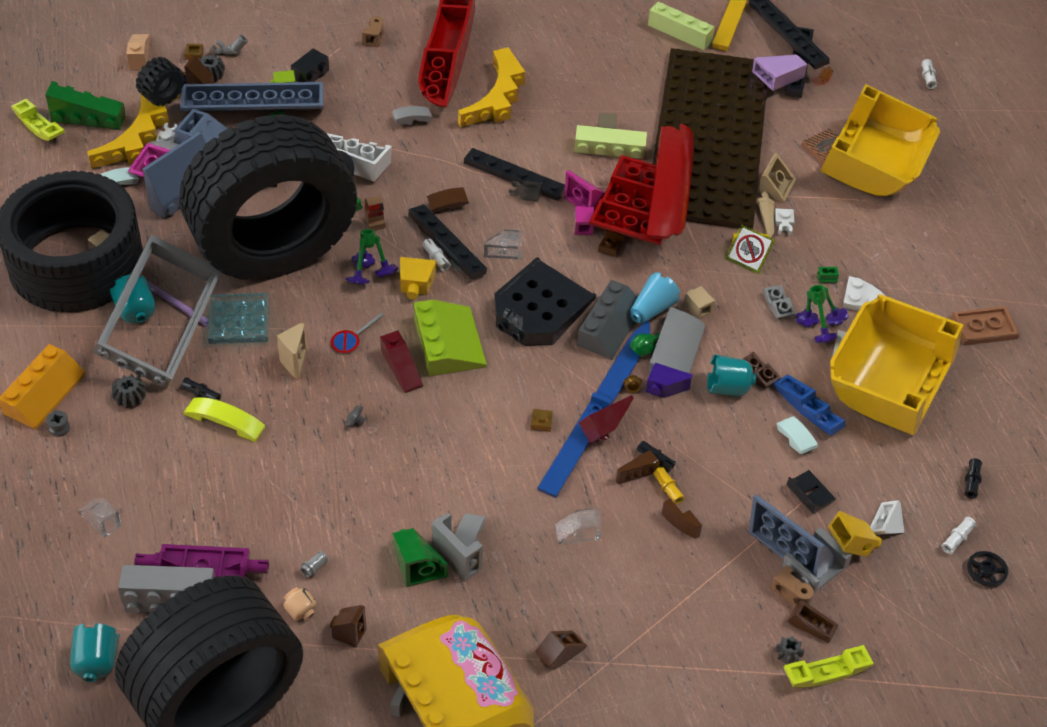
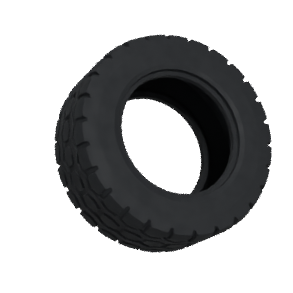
M268 115L257 117L254 121L246 120L238 123L236 128L230 127L218 134L219 138L214 137L203 146V151H198L191 160V165H188L180 185V208L183 217L206 261L221 273L237 279L264 280L266 277L271 279L280 277L283 273L290 274L300 270L301 266H308L317 260L316 257H322L331 249V245H335L342 238L343 232H346L352 222L351 218L354 217L356 211V184L340 153L326 132L314 123L300 117H289L288 115H274L271 117ZM282 182H301L295 193L276 208L253 216L236 215L241 206L259 191Z

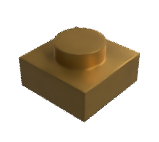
M186 44L185 60H190L192 56L201 59L204 52L203 44Z
M533 409L531 430L551 432L553 411Z

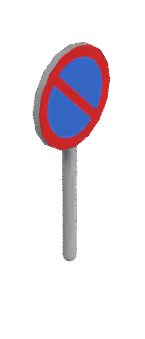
M380 313L357 332L342 330L335 333L330 341L331 348L338 354L344 355L356 351L360 344L358 335L379 320L384 314Z

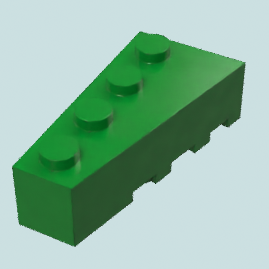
M51 81L45 94L51 121L120 130L126 117L123 102L104 96L98 98L87 91H84V93L75 91L74 87L68 85L62 87L55 81Z

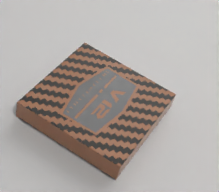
M827 129L804 140L802 146L824 164L837 135L830 129Z

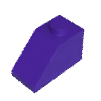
M655 362L647 380L646 392L666 398L690 390L693 374Z

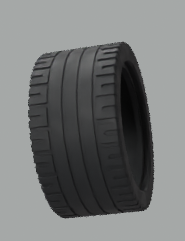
M63 171L61 173L47 174L44 177H38L36 180L33 179L28 184L25 183L21 188L15 190V193H12L9 196L10 198H7L4 202L5 204L1 206L0 248L11 284L16 292L23 299H26L27 302L33 303L37 307L40 306L42 309L56 310L57 312L87 311L91 308L95 309L98 306L106 305L107 302H112L110 288L113 289L117 279L132 273L143 251L135 207L129 193L116 181L101 174L87 173L86 171ZM88 226L100 228L111 233L98 246L75 255L47 256L32 250L41 239L66 228Z
M218 576L185 588L184 591L176 593L174 597H170L165 603H161L156 607L155 611L149 613L148 617L140 622V625L133 630V633L127 638V642L122 646L115 665V678L119 688L146 727H251L262 716H265L283 698L289 687L292 686L302 665L303 647L300 640L256 583L242 576Z

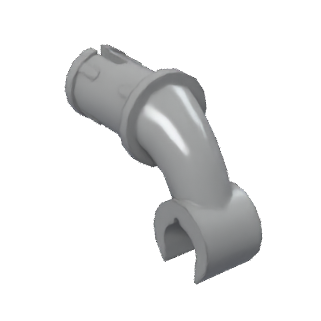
M240 34L228 47L224 46L221 40H217L216 44L220 48L212 45L211 49L215 54L239 55V51L248 43V39Z

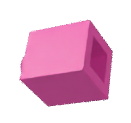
M575 206L574 235H593L594 226L590 225L589 221L594 213V207Z

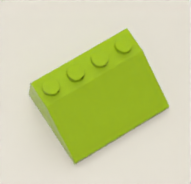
M437 300L413 302L414 321L429 376L487 367L469 306Z

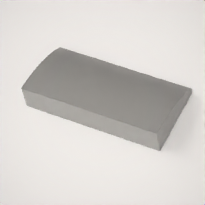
M670 307L652 355L648 373H651L655 362L690 373L706 324L684 311Z

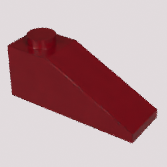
M399 330L380 336L381 353L404 393L423 387L408 346Z
M633 395L609 405L579 422L590 444L597 440L599 443H602L610 438L609 434L616 430L633 401Z

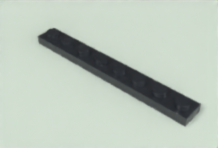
M748 0L749 5L815 70L830 64L829 57L770 0Z

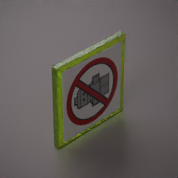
M741 225L726 259L760 273L775 239Z

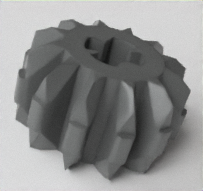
M208 55L198 59L213 74L214 80L218 81L219 78L223 77L225 65L220 57Z
M123 374L122 379L116 378L115 383L112 384L111 395L118 406L123 405L127 408L129 405L135 407L136 403L142 404V399L146 398V385L140 376L134 377L131 374L129 377H126Z

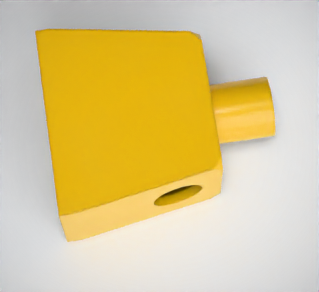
M400 257L401 291L407 293V297L413 300L418 298V294H428L436 276V260Z
M842 511L836 514L828 526L845 553L867 557L873 549H878L881 546V538L875 535L867 522Z

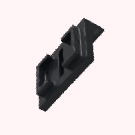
M810 470L795 478H788L786 485L812 513L817 512L836 500ZM816 487L818 488L817 490L811 492L808 495L805 494Z

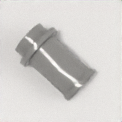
M318 551L308 562L302 563L301 572L308 578L315 576L316 571L328 562V557L324 552Z

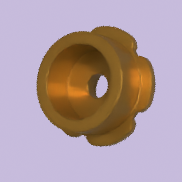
M630 375L623 380L624 388L629 393L640 391L642 379L637 377V375Z

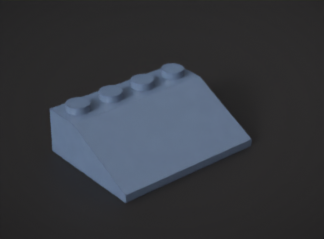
M197 132L143 168L150 209L163 219L181 209L180 185L188 165H191L193 157L199 150L203 151V146L206 144L201 132Z
M757 494L753 496L749 533L783 559L785 554L789 552L816 578L820 579L832 567L834 555L831 551Z

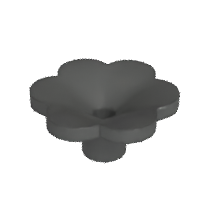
M357 405L350 412L345 426L351 427L355 422L362 425L365 422V418L360 416L363 410L361 405Z

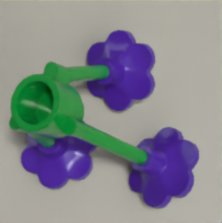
M361 230L359 253L352 256L351 259L354 265L357 266V269H355L354 276L346 277V280L358 284H368L370 280L362 277L363 270H361V266L369 268L375 264L372 254H369L366 248L374 247L375 243L382 266L379 270L375 271V274L382 277L399 269L398 266L395 264L389 265L388 260L385 259L380 244V236H375V230Z
M814 285L807 291V306L802 313H797L795 316L796 322L806 327L819 323V319L816 313H812L811 301L818 305L822 327L820 328L821 335L814 337L816 343L830 342L838 338L837 333H829L825 323L822 304L825 303L826 299L831 308V313L826 316L828 325L832 326L835 324L838 326L849 318L846 308L839 309L834 306L828 288H825L823 285Z

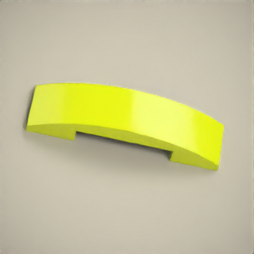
M24 99L11 106L23 124L39 138L49 141L65 133L64 129L57 123H50L39 114L36 106L28 99Z
M193 398L183 412L184 415L201 422L206 418L237 430L238 436L253 442L257 441L265 429V424L247 412L214 399Z
M862 645L846 649L842 655L807 664L803 660L784 665L783 668L793 687L804 688L825 685L851 677L872 667L874 663L865 646Z

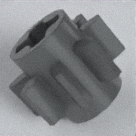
M793 636L786 639L782 637L780 644H777L775 651L779 652L777 659H781L786 665L798 662L799 657H803L804 650L800 649L802 642H798Z

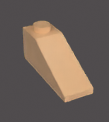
M132 34L127 46L129 70H141L142 66H145L146 62H148L150 34Z

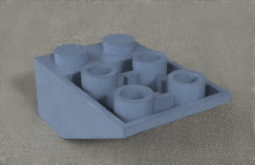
M192 109L174 132L177 144H181L197 132H201L205 142L208 143L214 137L219 138L218 134L228 128L211 115Z

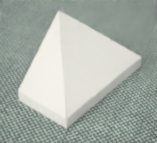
M899 500L881 503L870 526L875 535L904 533L902 509Z

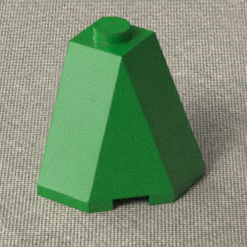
M414 528L401 529L392 533L393 547L406 587L448 577L447 561Z

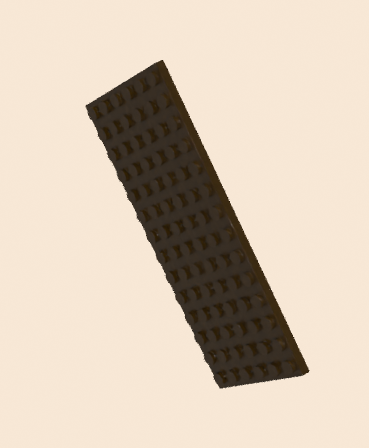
M674 48L670 50L652 164L656 165L661 126H672L679 130L681 123L692 130L694 134V152L686 221L753 230L767 85L752 72L754 59Z

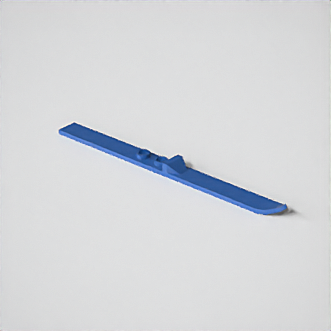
M649 321L643 323L633 332L596 392H593L589 405L538 486L539 491L557 498L590 443L579 422L614 403L624 386L623 380L630 376L641 358L632 350L630 344L636 335L641 333L650 334Z

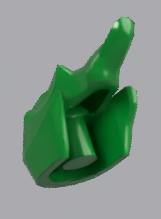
M644 333L638 334L634 337L630 347L639 356L647 357L654 352L656 347L654 344L657 343L660 333H657L655 336Z

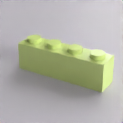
M657 2L649 11L648 26L702 50H705L712 43L715 26L660 2Z
M577 125L574 152L616 157L623 155L630 158L644 159L647 132Z

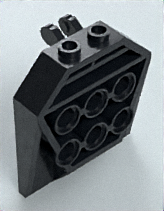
M536 257L494 293L496 327L524 346L553 345L596 299V294L586 290Z

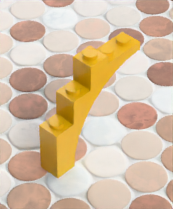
M509 47L493 51V66L498 76L495 86L480 101L458 110V125L460 128L493 119L495 123L511 119L510 104L518 102V86L525 85V70Z
M140 94L141 107L133 124L115 140L87 151L91 169L125 160L128 161V164H133L143 150L144 145L150 143V141H156V127L164 126L165 123L169 124L166 107L162 105L156 106Z

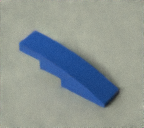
M788 374L773 383L777 391L797 411L830 436L845 427V420L832 413L830 405L816 397V390Z

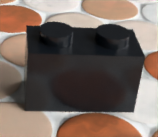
M314 48L290 65L291 70H294L295 81L315 82L319 77L328 72L329 57Z

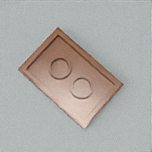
M1006 306L952 312L951 315L953 321L964 324L961 336L964 345L1018 339L1020 335Z

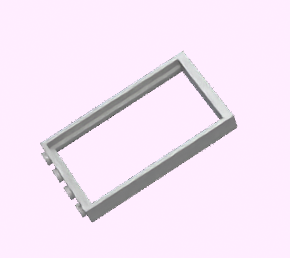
M151 234L92 353L101 357V359H107L115 363L120 368H126L134 372L137 376L147 378L156 385L167 388L174 377L221 272L208 262ZM151 253L207 281L166 372L106 344Z

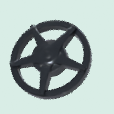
M979 551L974 553L968 560L967 570L973 581L983 586L997 587L1003 584L1008 576V567L1005 561L995 553ZM979 556H987V559L981 563L973 560ZM991 558L998 561L1002 568H998L996 564L991 561ZM971 564L978 568L979 573L977 575L973 572ZM995 573H1004L1003 578L999 581H996L994 577ZM981 577L989 578V580H990L991 582L984 581V580H982V579H980V578H981Z

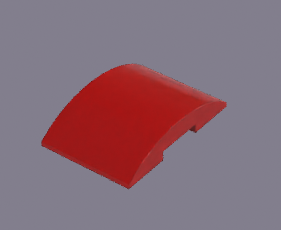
M621 155L611 175L605 194L599 200L589 224L662 245L665 239L646 238L656 165Z

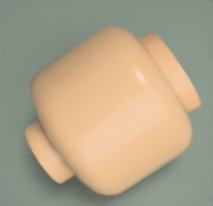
M296 587L285 595L283 606L293 620L303 619L307 621L315 614L314 609L317 602L306 588L299 589Z

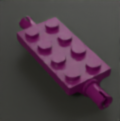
M162 544L160 552L155 554L136 553L134 558V565L213 568L215 577L226 575L246 577L248 572L268 574L269 560L249 559V548Z

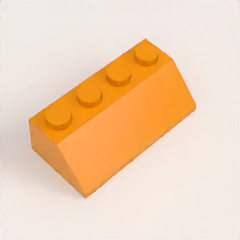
M48 344L0 396L2 413L36 430L85 376V370L66 351Z

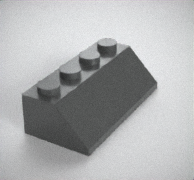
M610 280L578 330L577 346L611 360L614 358L635 323L631 318L630 310L637 296L629 286Z

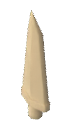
M764 191L761 193L762 198L757 199V203L759 204L766 234L769 235L770 240L774 234L775 202L769 199L768 192Z

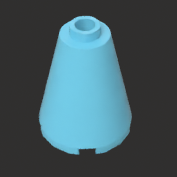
M659 272L649 276L630 310L631 318L635 322L645 323L680 300L681 297L678 296L680 290L668 276L664 278L660 276L662 273Z

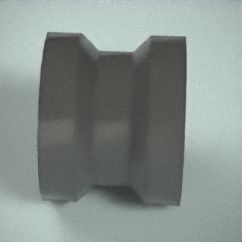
M53 411L47 416L46 421L51 435L61 437L69 432L70 425L65 412Z

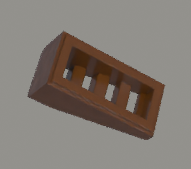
M650 450L618 468L616 482L621 484L653 474L659 468V459Z
M803 600L795 606L787 620L791 625L827 643L831 641L839 626ZM816 622L820 623L819 627L815 626ZM825 626L829 627L826 633L822 631Z

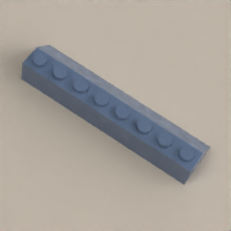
M323 82L184 84L180 109L183 112H191L192 109L201 112L324 109Z

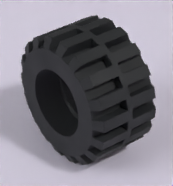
M165 57L152 58L138 72L136 88L152 104L165 106L167 103H171L173 99L175 100L177 95L181 93V89L184 86L183 82L185 81L184 73Z

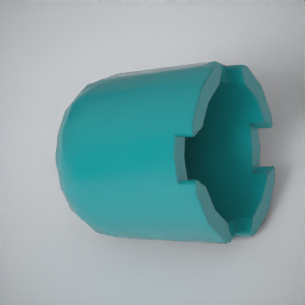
M131 274L117 279L113 289L110 288V294L115 305ZM142 275L138 278L120 314L124 321L131 324L145 322L153 316L156 309L149 283Z
M717 354L712 356L710 364L713 365L712 373L708 372L707 390H710V394L743 396L748 393L751 385H755L756 374H753V368L748 361Z
M95 623L94 628H84L85 624L75 626L72 633L70 668L74 674L83 678V681L96 682L97 679L108 676L114 668L120 633L116 634L114 627Z

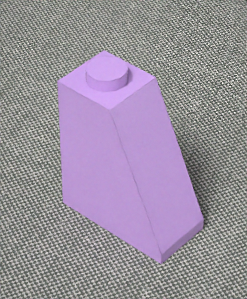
M798 55L757 57L754 59L752 72L774 91L804 78L807 63Z

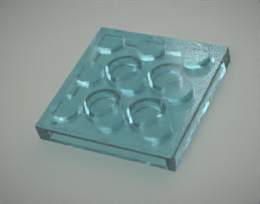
M269 293L210 295L209 344L268 342Z

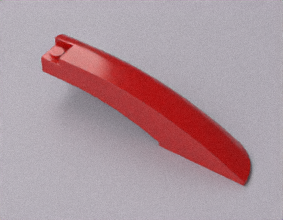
M476 0L439 1L433 29L426 48L424 47L418 76V84L422 95L434 105L447 108L452 98L468 47L476 9Z
M681 123L679 130L672 126H661L646 238L669 239L673 234L679 236L685 229L692 176L694 134L688 126Z

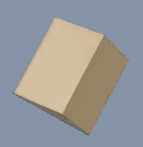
M777 153L773 155L761 177L758 194L761 195L762 192L766 191L770 199L784 202L796 178Z
M300 323L277 335L279 360L295 379L300 377L307 351L305 323Z

